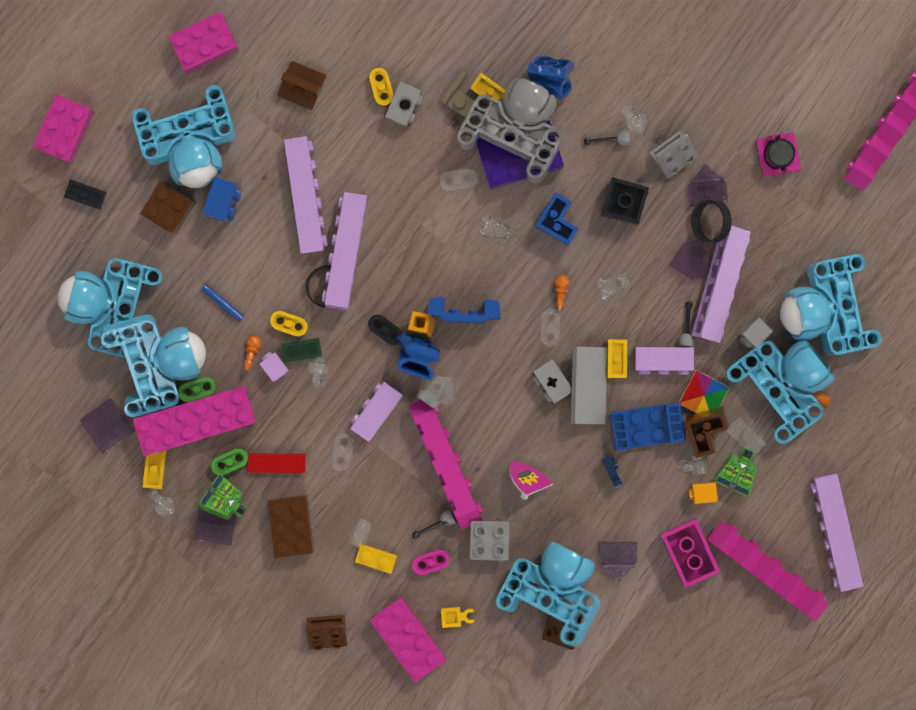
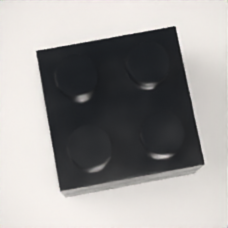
M612 177L600 216L638 226L649 187Z

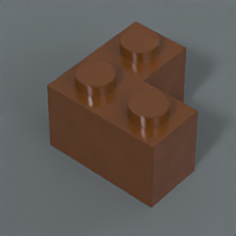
M723 406L686 416L685 423L696 458L715 453L716 446L712 434L728 430L729 423Z

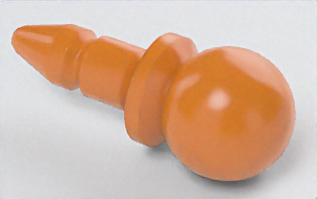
M564 274L558 275L554 281L555 291H558L556 305L559 312L564 305V292H568L567 287L570 284L569 278Z
M250 336L246 341L245 370H249L253 363L254 355L258 354V349L261 347V340L257 336Z

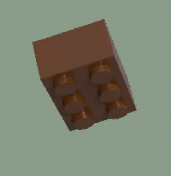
M308 495L269 499L267 502L274 558L314 553Z

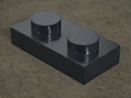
M70 179L64 198L101 210L107 192Z

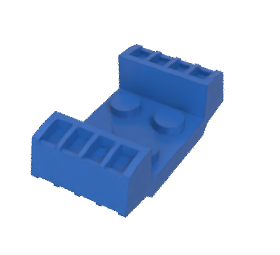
M445 297L431 298L427 314L441 317L446 322L483 324L486 320L501 319L499 302L486 299L484 315H480V311L468 310V314H460V310L449 309V313H444Z
M681 402L609 412L613 448L615 451L686 441Z

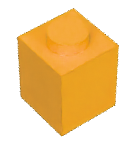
M413 311L408 330L412 335L431 339L435 320L430 314Z
M714 481L694 483L688 489L689 500H693L694 504L718 502L716 482Z

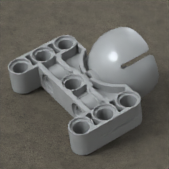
M515 78L506 87L502 104L500 101L485 94L476 98L458 132V144L462 149L470 150L480 137L529 161L527 178L532 183H539L544 179L562 143V133L560 130L546 124L555 111L557 100L554 95H549L548 90L526 79L519 80ZM485 102L489 104V107L482 109L479 105ZM473 119L480 121L478 125H472L470 122ZM464 136H470L472 138L469 142H463L461 140ZM507 136H513L515 140L512 142L505 141V138ZM550 136H556L558 137V140L556 142H550L548 138ZM546 152L550 156L547 159H542L539 155ZM533 169H538L541 173L538 176H534L530 172Z

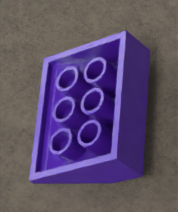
M548 120L546 124L551 126L550 120ZM507 136L505 138V141L512 142L515 140L513 136ZM555 136L548 138L550 142H556ZM480 137L478 138L476 145L490 190L528 179L527 167L530 163L529 161ZM559 150L547 173L564 168ZM543 152L539 156L542 159H547L550 155ZM533 169L530 173L538 176L541 172L538 169Z

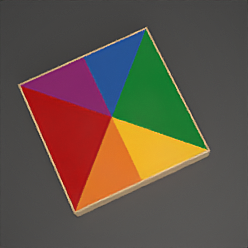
M695 370L678 403L681 402L683 407L695 413L715 409L721 406L730 387Z

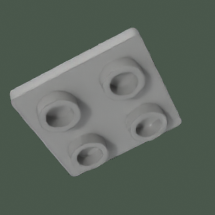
M681 131L649 153L662 169L667 179L698 158L689 136Z
M494 520L471 521L470 559L508 560L509 522Z

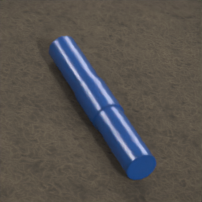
M207 284L204 285L201 289L237 321L240 322L244 316Z

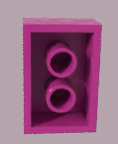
M221 12L168 36L187 74L239 50Z
M55 94L33 147L72 164L95 111Z
M692 518L659 533L685 588L720 573L696 518Z

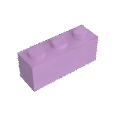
M635 347V370H639V374H651V370H657L658 374H670V371H677V374H689V371H694V347Z
M386 382L383 384L378 383L373 390V393H375L371 400L367 399L362 405L363 412L360 416L356 414L350 422L353 425L350 429L368 442L371 441L403 396V394Z

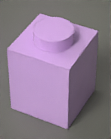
M269 352L261 358L263 362L260 365L273 382H276L290 371L277 352L273 354Z

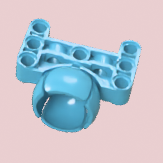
M807 340L796 342L789 348L785 356H783L773 342L764 341L733 364L727 371V377L732 382H739L749 375L785 421L774 433L776 441L781 444L788 443L822 417L824 408L813 392L825 389L835 379L829 366L813 346H809L810 343ZM768 344L772 347L770 355H765L762 352L763 345ZM749 356L756 358V366L751 367L747 364ZM766 365H768V366L770 367V369L773 371V373L776 375V377L773 376V374H772V373L770 372V370L766 367ZM733 368L741 370L740 378L732 376L731 371ZM772 387L780 389L781 394L779 397L771 395L770 390ZM790 395L794 398V400L797 402L800 408H798L794 401L790 398ZM810 407H818L820 414L812 416L809 412ZM802 418L804 426L801 428L796 427L794 419ZM779 430H787L789 437L781 439L778 435Z
M552 541L543 552L542 566H538L524 558L516 560L497 596L496 605L499 609L509 613L514 612L518 608L521 600L565 622L566 624L561 632V640L569 646L577 647L583 642L601 605L599 597L581 588L593 575L595 563ZM525 564H527L528 568H527V570L523 573V572H522V567H523ZM516 581H518L519 586L517 589L514 590L513 585ZM535 583L543 588H537L532 584ZM592 597L593 602L591 606L587 607L586 602ZM509 598L510 604L505 607L504 603ZM548 598H550L551 604L548 607H546L545 602ZM564 599L573 603L572 606L567 604ZM583 615V622L578 624V617ZM574 632L575 638L570 642L569 635Z

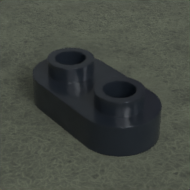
M373 315L369 319L368 327L371 332L390 345L399 344L397 338H390L391 332H396L397 336L402 333L399 327L382 315ZM376 321H380L382 323L380 328H376L374 326V323Z

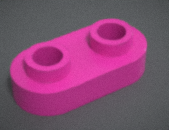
M438 549L417 556L412 563L413 571L418 575H425L443 569L449 564V554L445 550ZM437 556H443L444 560L438 562L436 560ZM422 561L426 564V566L424 568H420L418 566V563Z

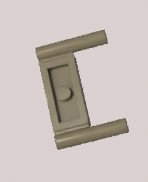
M461 70L440 101L466 119L475 101L457 90L468 74ZM473 119L471 123L478 125L480 121Z

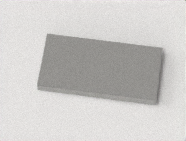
M573 346L571 424L606 423L608 348Z

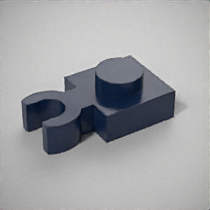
M609 456L602 458L601 461L615 488L623 486L615 470L618 466L614 458L610 459Z

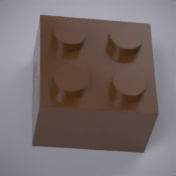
M159 181L140 215L176 235L195 202Z

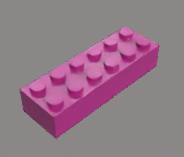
M245 386L133 419L144 456L256 423Z

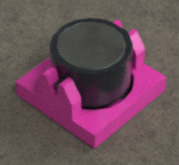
M794 132L756 139L763 178L801 170Z

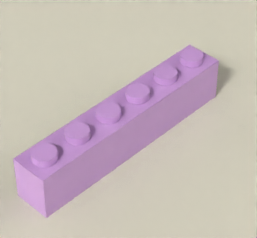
M307 136L284 139L301 254L324 252V247H327L328 244L326 235L322 234V228H325L323 216L319 214V209H322L321 198H317L316 190H319L318 178L314 179L313 171H316L315 159L311 160L310 152H314L312 140L309 141Z
M344 192V196L339 199L338 208H341L340 216H336L335 227H338L337 234H333L332 245L335 248L334 253H330L328 263L331 264V271L326 273L325 283H328L327 291H323L322 302H325V307L349 310L368 200L367 195Z
M731 225L727 237L717 242L691 336L720 343L724 335L726 320L729 317L730 305L734 299L735 287L739 281L741 265L745 260L746 247L750 242V231Z
M831 473L814 477L810 487L812 494H816L817 501L814 503L817 513L821 515L819 526L821 532L824 531L826 539H823L825 550H829L830 554L828 564L830 569L834 571L835 576L832 577L834 588H838L840 592L864 587L838 474Z

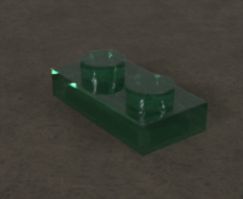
M320 338L281 343L284 363L323 357Z

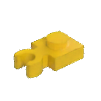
M460 607L441 608L442 628L461 627V621L469 624L474 623V619H468L466 616L469 612H474V609L468 608L464 612H460Z

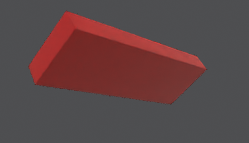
M248 453V473H306V454Z

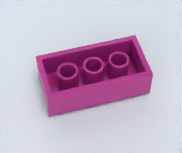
M402 596L370 618L372 625L414 683L446 661L447 657Z

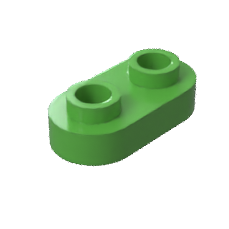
M209 377L200 378L181 385L178 394L182 401L192 402L213 395L216 391V383ZM205 383L210 384L209 390L204 389ZM187 389H191V396L186 395Z
M237 448L216 457L211 464L212 471L216 475H225L247 464L248 453L244 449ZM237 454L242 455L241 461L236 460ZM220 462H223L225 464L224 469H220L218 467V464Z

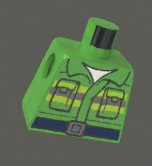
M744 447L741 455L732 452L714 477L715 482L745 496H749L757 470V464L751 461L755 451Z
M221 474L217 476L199 502L200 509L226 520H229L233 513L243 518L248 511V508L241 504L243 494Z

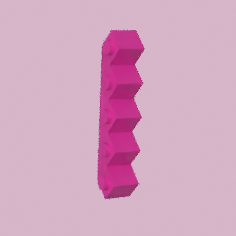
M913 72L908 78L909 84L902 94H897L892 101L893 107L886 117L882 116L876 124L878 128L870 139L867 138L861 145L862 151L854 162L850 161L845 168L847 173L844 179L862 192L873 180L878 169L889 157L894 146L903 137L908 126L916 117V72Z
M423 400L408 405L461 530L470 527L471 521H483L480 513H483L479 502L475 503L470 492L472 484L468 477L464 478L459 463L462 461L458 452H453L448 438H451L447 427H442L438 418L439 408L434 409Z
M720 521L707 540L816 622L829 605L824 600L825 595L817 589L812 591L802 583L804 579L795 572L791 575L780 566L782 562L772 556L770 559L759 550L760 545L752 539L748 542L737 533L739 529L731 523L726 525Z

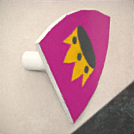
M510 461V477L514 485L521 492L520 497L526 500L529 495L553 485L545 475L533 467L520 462Z

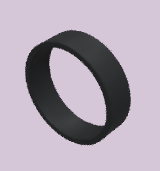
M704 200L700 202L693 210L691 217V226L695 236L703 242H720L727 237L732 225L729 208L719 200ZM710 203L718 206L723 217L722 229L719 235L712 240L703 234L700 226L701 213Z
M325 265L314 269L309 274L306 280V293L309 299L314 304L323 308L327 307H325V305L318 304L312 299L309 293V281L312 275L318 270L324 268H331V266Z

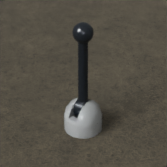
M629 130L620 131L616 137L596 139L587 137L584 139V144L589 145L595 142L617 140L621 145H630Z
M687 301L685 303L687 308L685 333L679 338V347H694V338L689 334L690 312L693 303Z
M449 509L443 512L440 521L419 532L414 531L412 537L418 539L421 534L440 524L451 526L457 523L452 511Z

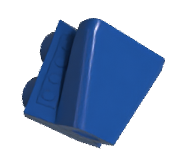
M536 56L529 63L527 70L529 81L548 90L549 95H554L557 99H564L572 91V83L568 76L575 68L574 62L568 59Z
M402 332L397 336L402 347L397 358V368L400 371L431 380L434 372L428 363L440 360V350L429 340Z

